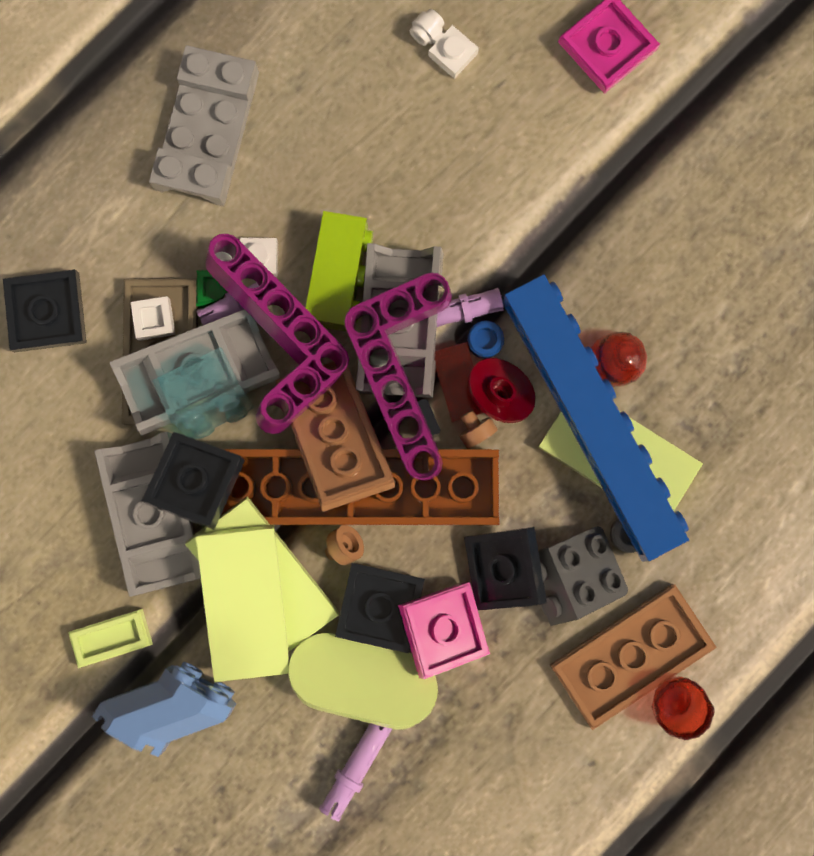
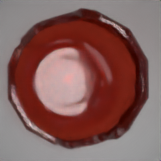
M609 333L597 339L591 347L598 360V366L595 367L602 380L608 379L612 387L626 386L636 382L646 370L648 355L644 344L637 336H633L631 333Z
M682 676L666 679L654 692L652 701L653 714L658 724L668 735L686 741L699 738L710 728L714 716V705L708 698L704 688L695 680Z

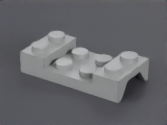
M188 45L185 46L177 76L179 88L163 148L158 147L149 180L155 191L176 190L201 196L216 205L225 206L259 76L256 61Z
M368 243L363 302L424 274L438 273L442 275L444 256L442 248L433 246L424 250H402ZM430 285L424 292V299L430 302L438 301L441 286ZM397 300L392 303L389 311L390 315L397 318L405 315L409 307L408 302ZM438 313L389 335L415 397L433 398ZM362 316L361 333L371 330L374 323L372 316ZM384 349L374 351L370 357L371 366L380 368L386 365L389 358L388 352ZM358 358L356 390L363 394H374ZM398 383L389 385L385 390V395L403 396L404 394L403 386Z
M245 309L110 362L141 436L174 423L177 418L241 392L248 393L273 383L279 379L280 375L270 358L256 320Z
M170 432L159 433L151 439L121 447L94 450L129 597L201 579L199 561L185 545L186 541L195 535L193 523L142 502V498L172 436Z

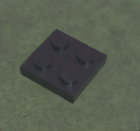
M77 270L3 279L10 351L16 353L87 343L80 274Z
M173 432L142 498V502L214 530L245 460L240 455Z
M535 527L464 537L473 596L478 611L536 606L547 603Z
M352 563L335 637L409 653L410 645L398 605L420 598L425 579Z

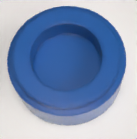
M481 321L475 324L469 331L467 344L470 351L476 357L482 359L492 358L501 351L504 344V334L502 329L494 322Z

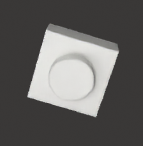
M168 296L131 302L135 337L137 340L141 341L175 335L171 300Z

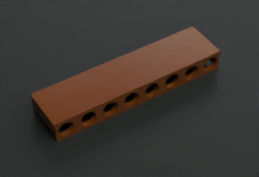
M223 449L242 456L245 462L222 514L248 496L270 525H500L499 449H438L443 462L442 469L435 478L430 480H420L411 476L404 465L398 449H382L394 478L395 488L322 512L299 449ZM428 452L417 455L414 461L416 470L421 474L430 472L434 467L433 456Z

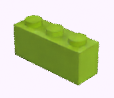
M323 211L306 309L325 328L347 332L345 326L346 314L349 309L361 303V301H355L357 288H364L366 266L362 265L363 254L367 252V244L373 241V231L368 230L367 218Z

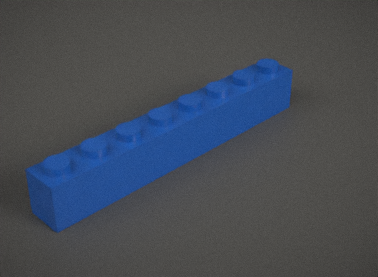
M544 274L505 294L503 305L555 402L564 415L642 562H650L690 541L685 533L689 531V527L683 515L678 510L674 512L667 498L670 497V492L665 482L660 477L655 478L649 465L652 464V459L647 449L642 444L637 445L631 432L634 431V426L625 411L619 412L613 399L616 398V393L611 383L606 378L602 380L595 367L598 366V360L593 350L589 346L584 348L578 337L581 330L575 317L572 314L566 315L560 304L563 301V297L555 282L549 283Z

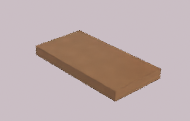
M334 362L323 365L328 370L337 369ZM347 366L337 382L290 424L322 512L395 488L394 478ZM285 377L275 380L276 386H277ZM300 381L293 383L294 388L300 394H311V390L306 383Z
M671 584L551 663L550 667L589 727L594 730L717 647L676 585Z

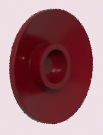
M488 358L479 361L469 373L468 389L478 408L489 417L503 423H518L525 420L532 413L536 403L533 385L525 373L514 364L498 358Z

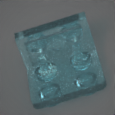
M222 347L152 380L169 419L185 436L201 439L207 437L214 432L215 427L226 422L233 423L247 416L248 411L254 407L251 399L240 385Z

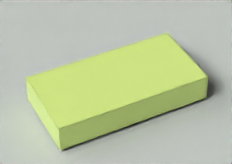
M143 609L68 632L78 668L153 645Z

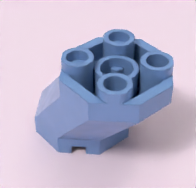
M183 662L181 666L171 665L167 667L158 681L101 702L92 717L96 722L104 718L105 722L101 728L107 734L132 749L142 752L145 745L154 747L150 754L159 757L167 749L171 741L224 722L230 716L237 703L231 699L235 693L232 688L222 682L210 683L201 677L203 672L190 663Z

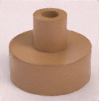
M473 410L460 417L467 428L459 434L466 449L483 442L498 430L491 417L479 420Z
M342 525L327 536L325 554L329 560H335L341 565H349L363 556V540L353 527Z

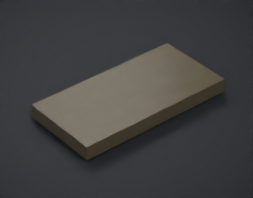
M124 279L123 357L198 328V307L196 306L197 279ZM168 296L171 300L175 335L141 341L137 340L135 337L131 302ZM122 391V424L135 425L131 410ZM197 411L176 419V422L171 424H197Z

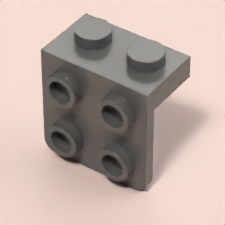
M599 526L586 530L553 546L538 550L547 603L542 604L541 607L548 618L550 626L579 620L626 596L628 593V587L606 534Z

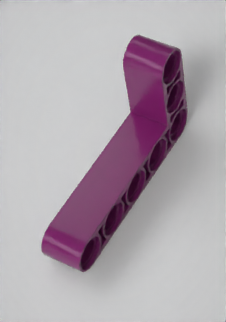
M227 233L219 234L210 241L205 261L206 269L299 365L263 398L256 413V421L260 429L270 434L280 433L337 382L348 366V353L239 239ZM218 252L228 253L232 260L222 261L215 254ZM253 279L259 287L247 288L241 280ZM277 305L283 309L285 314L282 316L274 315L269 311L268 306ZM298 331L305 332L310 337L311 342L302 343L298 341L294 333ZM329 358L333 360L337 369H326L321 364L320 359ZM299 381L306 383L311 390V394H300L294 388L293 383ZM269 406L279 407L284 413V418L281 420L272 419L267 414L266 408Z
M438 273L424 274L357 304L349 309L345 317L347 332L404 465L411 476L420 480L435 478L440 473L443 462L389 335L440 313L449 306L452 298L451 289L445 277ZM430 285L443 287V296L438 301L430 302L424 299V292ZM397 300H405L409 304L407 313L398 318L391 316L389 311L392 303ZM364 315L372 316L374 323L371 330L365 333H358L355 327L357 320ZM379 349L386 350L389 355L386 365L380 368L372 367L370 363L372 353ZM394 383L401 384L404 390L401 400L396 403H388L385 399L386 388ZM406 418H415L419 424L417 434L408 439L402 437L399 430L401 422ZM423 452L430 453L434 458V467L426 474L419 473L414 465L417 455Z

